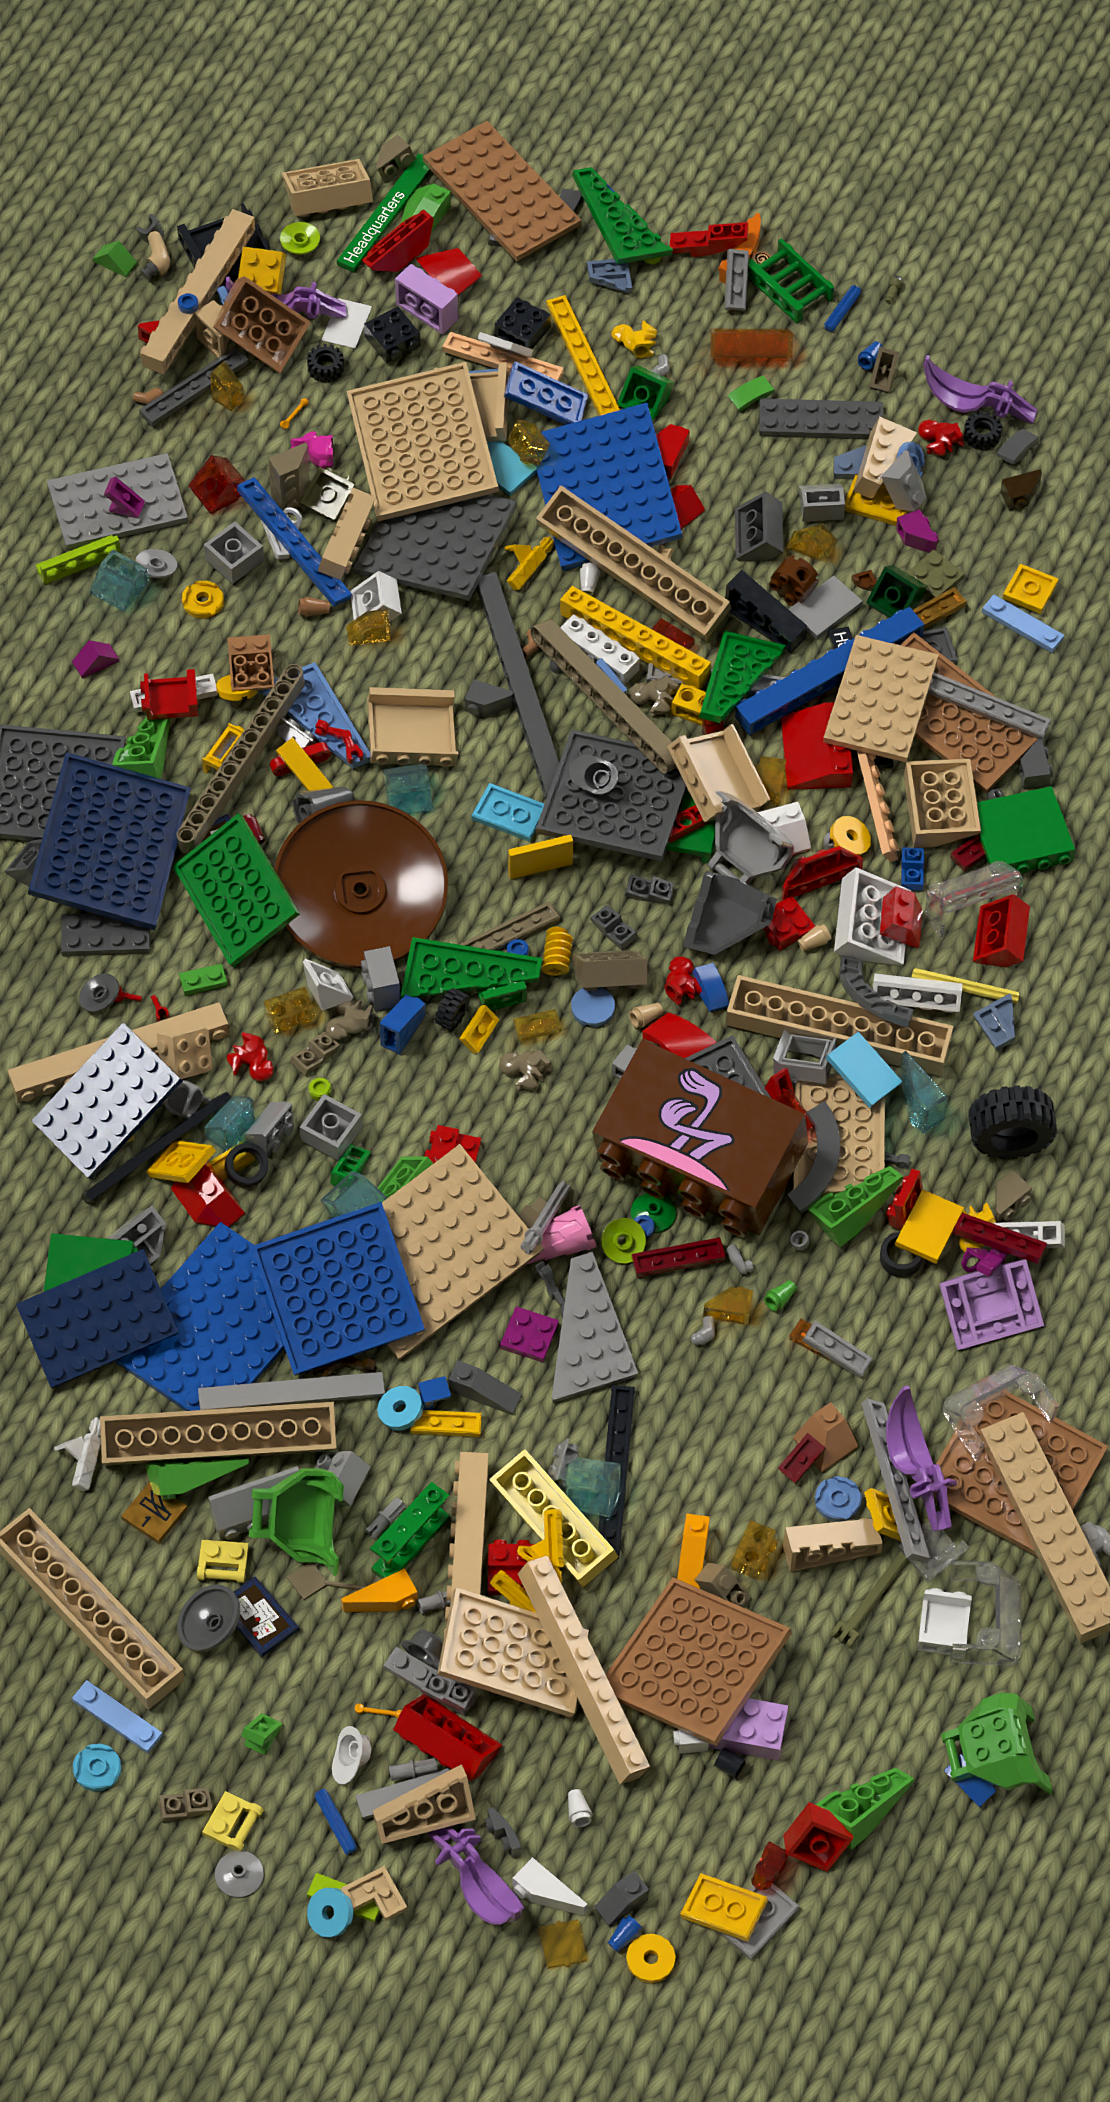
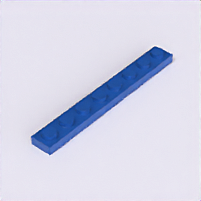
M253 477L238 484L237 491L332 606L335 607L351 599L352 593L341 580L318 571L322 557L257 479Z

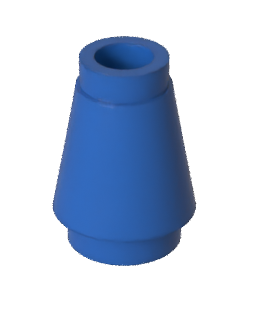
M875 341L859 353L858 364L861 368L866 370L874 368L879 347H883L881 343Z
M628 1915L626 1919L622 1918L607 1943L616 1952H619L641 1935L640 1932L643 1927Z

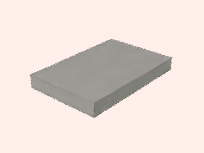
M832 576L812 591L803 603L798 602L789 610L807 625V631L814 638L818 639L861 607L863 601L840 580Z
M764 1875L749 1889L752 1892L766 1896L768 1899L749 1941L747 1942L717 1931L750 1961L800 1908L797 1903Z

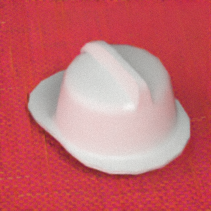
M353 1726L345 1727L339 1734L333 1758L332 1775L339 1784L349 1783L355 1777L358 1768L367 1763L371 1756L369 1736L360 1734Z

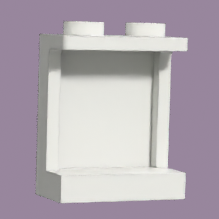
M937 1588L926 1589L923 1597L917 1651L964 1657L967 1646L972 1596L964 1592L949 1593Z

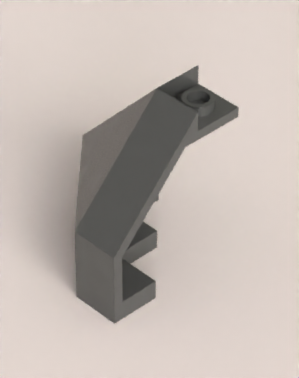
M706 871L703 875L699 896L695 901L691 922L687 927L683 947L714 955L768 926L772 921L777 899L737 878Z

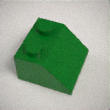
M633 366L630 368L617 405L626 409L647 403L651 419L654 421L668 401L675 382L641 366Z

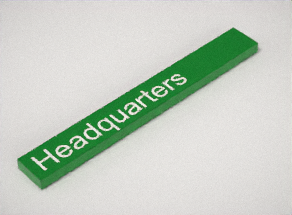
M418 153L415 157L416 160L410 163L337 259L338 266L351 272L357 270L363 262V258L367 256L371 248L379 241L404 208L411 195L420 187L431 172L423 162L424 155Z

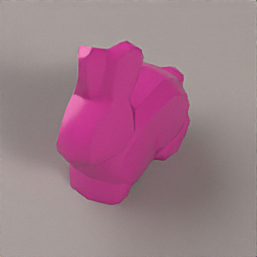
M312 431L301 438L291 439V448L306 442L309 460L315 466L323 469L333 466L332 435L317 436V433Z

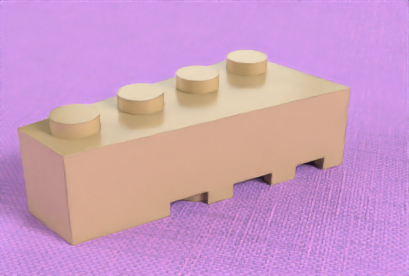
M879 417L871 430L853 491L873 499L884 483L881 476L896 461L899 448L905 442H912L917 432Z
M462 1764L372 1810L381 1844L476 1820L468 1779Z

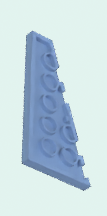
M314 662L302 667L305 685L287 712V715L305 730L312 733L318 741L327 743L329 749L352 769L370 762L369 750L317 664ZM264 689L258 691L262 695L267 697L271 689ZM318 719L326 721L330 727L349 730L353 743L357 744L363 751V760L360 761L357 755H352L353 762L349 764L346 760V746L341 739L328 734L326 736L315 734V725Z

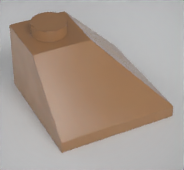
M831 1402L814 1413L793 1437V1440L798 1444L809 1433L826 1448L814 1462V1465L821 1473L858 1448V1444L846 1419Z

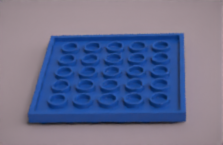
M382 1202L251 1246L294 1376L426 1331Z

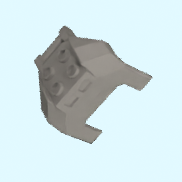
M716 791V794L722 798L721 803L724 806L722 807L723 812L715 817V845L717 852L707 866L713 871L716 870L721 875L739 879L721 864L725 858L744 873L739 880L750 884L754 878L782 870L793 856L794 846L792 842L753 808L732 794Z

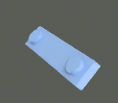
M993 595L982 608V613L1051 653L1054 652L1064 639V634L996 595Z
M87 1680L72 1697V1701L147 1754L163 1736L161 1731Z

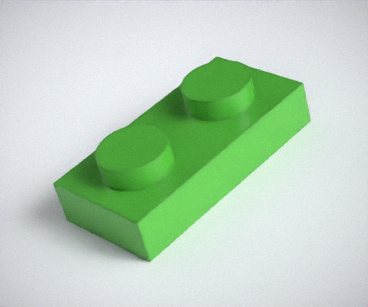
M222 964L179 973L184 996L227 986Z

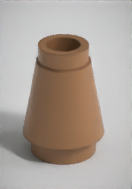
M307 596L299 598V615L309 617L329 614V601Z

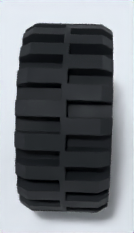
M1014 1085V1087L1005 1086L998 1090H990L989 1093L980 1095L979 1099L973 1102L968 1112L971 1141L974 1147L982 1154H987L992 1158L1018 1159V1157H1028L1033 1153L1037 1154L1042 1149L1049 1147L1057 1134L1053 1101L1045 1092L1043 1093L1040 1089H1033L1030 1086L1020 1087V1085Z

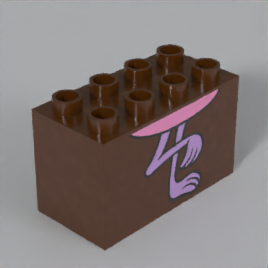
M643 1039L592 1131L597 1150L596 1154L599 1161L602 1162L600 1170L606 1175L619 1181H623L627 1174L642 1181L640 1188L648 1195L663 1200L667 1193L673 1196L674 1193L684 1198L680 1204L684 1211L698 1218H704L707 1212L723 1219L720 1224L721 1227L738 1237H745L747 1231L760 1236L808 1145L804 1113Z

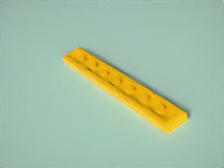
M566 295L546 300L548 310L598 415L620 410Z

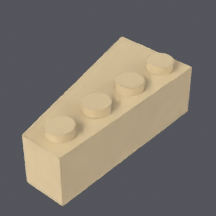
M352 487L348 501L343 508L340 519L318 568L319 572L339 580L342 579L344 573H349L353 563L350 559L355 560L359 550L356 546L357 544L361 545L365 537V533L362 532L363 530L368 531L372 520L369 519V515L376 498L375 496Z
M862 1518L852 1521L785 1527L783 1549L789 1570L793 1572L879 1554L882 1551L883 1543L880 1533L876 1532L873 1527V1519Z

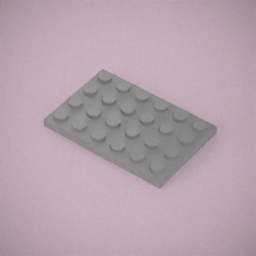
M168 453L47 480V486L67 550L82 547L110 535L113 537L117 535L118 538L188 522ZM116 476L145 500L138 518L109 511L112 501L104 495L110 478Z

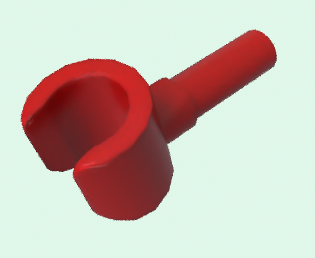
M119 986V993L114 1002L118 1003L123 999L141 1001L142 996L125 993Z
M152 995L151 1000L156 1009V1020L160 1021V1013H164L168 1019V1009L159 1004L156 995Z

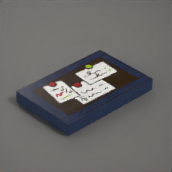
M256 1576L234 1591L240 1602V1617L236 1629L261 1658L299 1631L298 1625Z

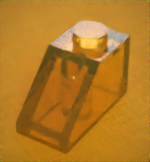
M223 361L210 374L212 400L232 411L244 401V389L228 364Z
M823 524L794 531L786 547L810 558L819 559L829 557L834 552V547L838 540Z
M388 609L366 611L346 626L349 645L391 641Z
M761 756L760 763H755V769L771 799L770 802L774 806L779 807L786 759Z
M730 1287L704 1303L703 1318L712 1316L714 1320L748 1325L753 1290H748L745 1287Z

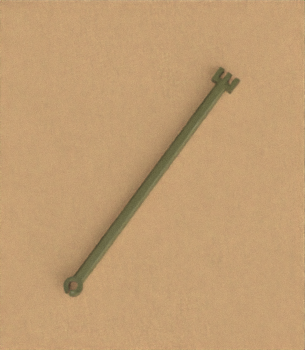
M938 1502L935 1505L936 1512L940 1511ZM928 1516L920 1525L924 1539L932 1530ZM904 1548L847 1623L839 1621L832 1630L831 1636L835 1637L841 1631L842 1634L838 1640L843 1643L846 1637L849 1636L850 1639L847 1641L846 1646L851 1648L860 1634L855 1630L909 1560L906 1558Z

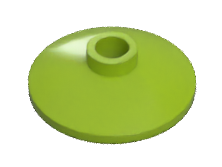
M295 222L282 230L280 243L289 253L296 255L308 254L318 247L320 233L316 227L309 223Z
M619 1218L613 1220L605 1227L601 1244L604 1253L612 1261L630 1263L632 1262L631 1255L633 1253L644 1251L646 1237L643 1228L636 1221L629 1218ZM623 1236L625 1241L620 1245L618 1238Z

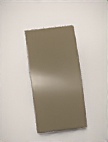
M323 1032L311 1039L308 1047L293 1055L290 1062L306 1076L329 1059L339 1049L340 1045L331 1039L326 1032Z
M208 1788L186 1789L183 1794L160 1795L158 1797L161 1822L195 1817L212 1811Z

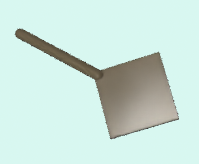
M313 1562L307 1563L287 1576V1579L303 1600L326 1585L354 1590L366 1587L327 1581Z

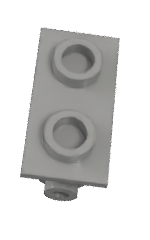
M281 716L284 723L282 725L279 724L276 729L278 736L286 741L295 737L296 742L301 748L316 744L314 741L316 737L308 730H305L303 733L298 729L300 725L291 718L287 721Z
M568 1438L561 1444L556 1445L553 1451L555 1459L547 1473L558 1484L557 1486L560 1489H566L570 1485L573 1470L567 1468L566 1465L573 1468L579 1453L576 1445H568Z

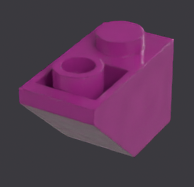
M920 509L897 517L896 531L904 545L930 553L932 550L936 551L937 544L939 543L936 532L931 530L928 518L923 516Z

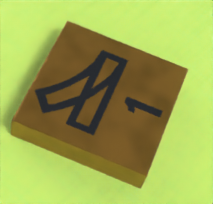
M149 1481L121 1515V1518L160 1544L188 1509L187 1505L176 1498L161 1499L160 1495L154 1494Z

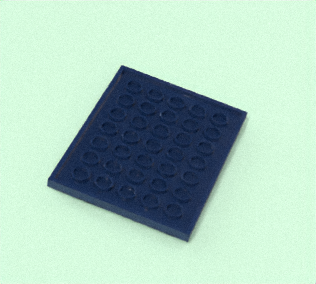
M66 752L27 895L155 930L178 842L177 832L183 822L191 787Z

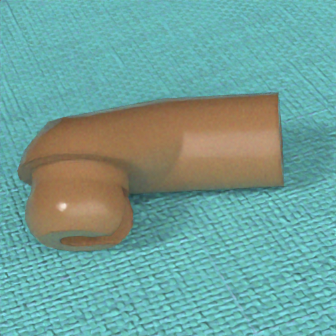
M154 388L146 393L136 391L133 395V401L148 404L164 394V392L160 388Z
M530 629L526 633L529 643L522 648L525 658L540 648L532 639Z

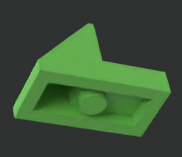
M261 1713L243 1729L241 1736L246 1738L245 1746L265 1755L283 1723Z

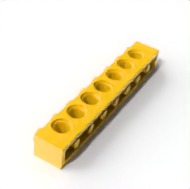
M571 586L560 599V612L562 616L569 619L574 614L579 618H583L589 625L601 630L610 639L618 641L628 651L634 652L641 660L648 664H653L654 667L667 672L686 685H691L701 690L711 678L710 661L576 587Z

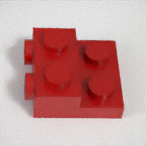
M790 896L776 904L771 923L762 929L766 933L769 943L775 945L780 951L797 942V940L813 929L815 925L794 897Z
M437 1125L436 1131L432 1130L430 1133L429 1143L432 1144L431 1150H426L424 1157H429L435 1163L460 1144L476 1163L481 1138L459 1134V1129Z
M911 1169L909 1175L904 1177L902 1186L899 1185L896 1190L893 1204L890 1203L886 1215L889 1218L891 1227L902 1230L923 1190L921 1172L919 1170Z
M501 1539L493 1541V1544H488V1595H502L490 1584L492 1578L501 1570L506 1572L510 1578L524 1588L518 1573L528 1561L518 1554L517 1549L519 1546L531 1547L534 1544H531L529 1540H519L517 1544H507V1541Z

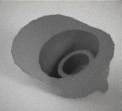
M587 754L577 757L570 765L569 770L570 779L576 786L601 795L613 790L617 785L619 777L615 765L609 761Z
M420 1629L410 1641L403 1640L401 1642L402 1648L407 1653L438 1671L443 1642L437 1635Z

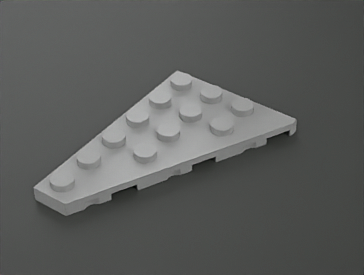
M593 1252L571 1258L552 1391L553 1403L638 1377V1371Z

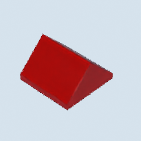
M676 485L671 489L682 530L701 515L705 508L692 485Z

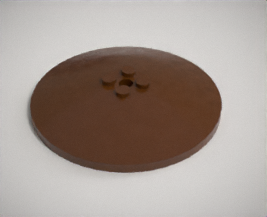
M364 800L346 801L314 812L292 830L284 841L275 862L274 870L300 913L299 916L285 926L286 930L307 952L337 966L362 969L361 961L364 960V951L389 946L394 962L408 956L412 937L428 939L437 927L445 909L448 875L445 860L437 842L430 832L414 817L384 803ZM362 885L366 888V892L359 895L355 893L354 888Z

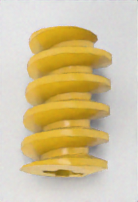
M551 927L546 931L547 937L545 938V952L543 953V967L541 971L552 976L564 975L569 972L568 965H570L569 958L571 957L570 950H572L571 943L573 942V937L562 927Z

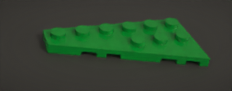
M592 167L573 170L572 177L617 264L672 255L673 249L669 245L666 246L661 241V237L657 233L654 234L647 227L648 224L629 204L625 205L620 200V195L617 192H612L606 186L607 182Z
M412 937L400 999L405 995L419 998L446 994L452 988L464 992L506 986L511 982H538L542 958Z

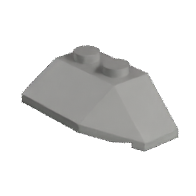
M152 1205L127 1221L106 1239L133 1241L138 1251L144 1249L151 1264L161 1254L166 1223Z

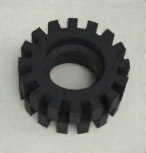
M319 344L317 349L313 347L311 352L308 353V373L316 381L321 379L322 383L325 380H328L329 383L332 378L336 381L338 376L341 377L342 372H344L343 353L338 347L334 349L332 344H330V347H327V344H323L324 347H321ZM324 360L333 362L329 366H321L318 363Z
M979 411V415L974 412L965 422L964 439L969 446L973 444L974 449L978 446L980 447L979 450H983V447H986V450H990V445L994 448L996 443L1000 442L1002 423H1000L999 418L996 419L995 414L990 416L988 411H986V414H983V411ZM987 428L991 432L987 434L978 433L975 429Z
M455 988L448 990V993L444 995V999L441 1000V1004L437 1008L438 1011L434 1018L435 1023L449 1031H454L458 1027V1023H461L462 1017L465 1016V1011L468 1010L470 997Z

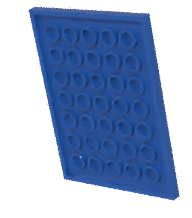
M647 403L528 435L545 505L558 488L563 486L650 547L683 538ZM553 536L562 571L580 567L585 563H592Z
M220 1222L161 1288L179 1334L117 1360L115 1363L184 1411L200 1410L198 1388L255 1383L285 1347L251 1248L254 1244Z

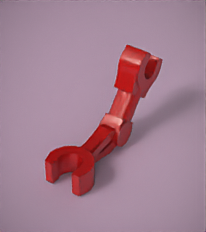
M318 719L315 725V734L319 736H326L328 734L341 739L346 746V760L349 764L353 762L352 755H357L360 761L363 760V751L357 744L353 743L349 730L330 727L326 721Z

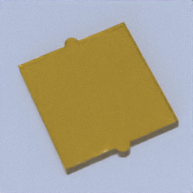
M578 1919L566 1922L557 1921L556 1924L539 1927L547 1969L560 1966L569 1967L570 1964L587 1961Z

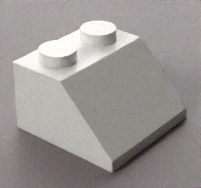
M380 571L350 591L352 593L351 603L354 625L357 627L387 624L402 614L397 579Z
M798 802L757 812L785 834L794 846L793 855L811 851L805 817Z

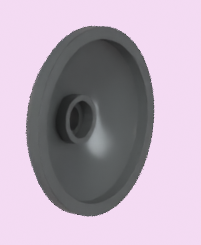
M210 1585L193 1594L183 1606L178 1618L177 1630L181 1642L189 1649L197 1652L209 1651L223 1644L231 1636L239 1621L240 1602L237 1595L223 1585Z

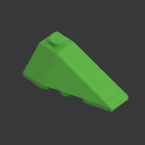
M434 183L417 188L406 202L401 223L413 215L419 214L424 209L434 218L433 231L451 208V191Z
M146 716L137 727L138 732L134 736H129L124 748L118 749L112 765L160 779L164 767L171 718L147 720Z
M889 1166L865 1177L862 1183L852 1186L851 1183L845 1186L846 1190L835 1195L831 1192L823 1196L808 1211L825 1234L841 1247L863 1229L904 1178L899 1172Z
M243 1457L211 1459L210 1462H206V1460H190L188 1464L176 1461L146 1463V1470L153 1493L160 1495L161 1499H173L175 1494L185 1493L249 1464V1459Z
M893 1768L871 1777L870 1782L862 1785L855 1783L850 1785L849 1790L841 1793L838 1790L832 1792L816 1805L829 1810L853 1835V1840L847 1846V1848L853 1849L868 1837L914 1783V1778L897 1768Z

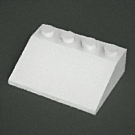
M859 868L853 869L844 876L841 884L834 952L862 961L902 966L904 964L906 944L880 935L883 897L895 886L908 891L911 890Z

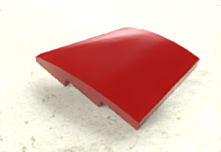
M459 248L416 258V261L429 276L438 279L441 284L453 289L458 296L482 278L481 273Z
M670 1012L642 1031L643 1039L660 1044L661 1048L682 1058H687L717 1043L698 1026Z

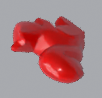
M929 419L922 421L918 426V434L924 440H936L926 446L928 449L927 454L944 456L946 449L953 452L952 444L955 442L960 446H965L958 423H938Z
M684 956L673 958L669 963V970L671 972L666 979L665 991L666 995L673 1002L680 1005L682 1002L681 997L684 994L693 1000L695 998L694 994H700L702 989L696 978L690 976L694 970L693 962Z
M242 1032L243 1046L233 1045L235 1053L228 1054L226 1058L233 1070V1074L236 1075L241 1066L247 1064L250 1065L249 1074L253 1080H268L273 1075L274 1067L272 1062L267 1060L268 1051L264 1045L265 1041L259 1036Z

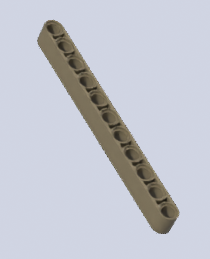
M552 619L531 627L530 633L534 642L660 772L666 774L677 769L667 748L672 743L671 740Z
M291 664L284 669L179 828L177 840L181 852L188 854L201 844L281 723V716L285 717L304 688L305 680L301 666Z

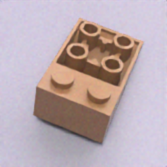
M270 634L228 638L232 691L272 689L274 677Z

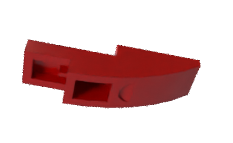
M749 223L709 225L708 230L670 233L669 246L673 249L672 254L690 252L692 257L724 252L748 240Z

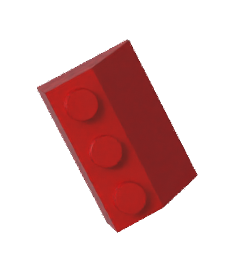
M1012 894L980 906L973 962L1000 967H1009L1023 962L1030 906Z

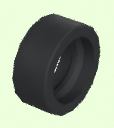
M242 1143L236 1145L228 1153L225 1159L224 1170L228 1179L233 1184L240 1187H251L257 1185L265 1177L269 1168V1160L266 1152L260 1146L254 1143ZM250 1152L258 1158L260 1166L255 1176L243 1178L235 1172L233 1166L235 1157L238 1154Z
M900 1232L890 1234L881 1245L880 1263L883 1269L895 1277L913 1275L919 1270L923 1258L915 1255L914 1260L908 1264L893 1262L888 1256V1251L891 1247L895 1246Z

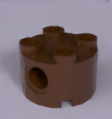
M792 555L785 558L772 574L771 581L769 582V587L781 595L790 606L798 602L803 603L819 583V579H816L818 573L813 566L802 558L794 559L795 556Z

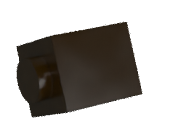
M1041 469L1002 479L1000 493L1009 511L1029 506L1041 483Z

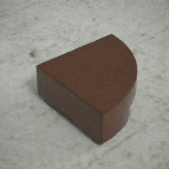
M872 570L857 573L851 577L852 582L857 587L867 591H872L877 582Z

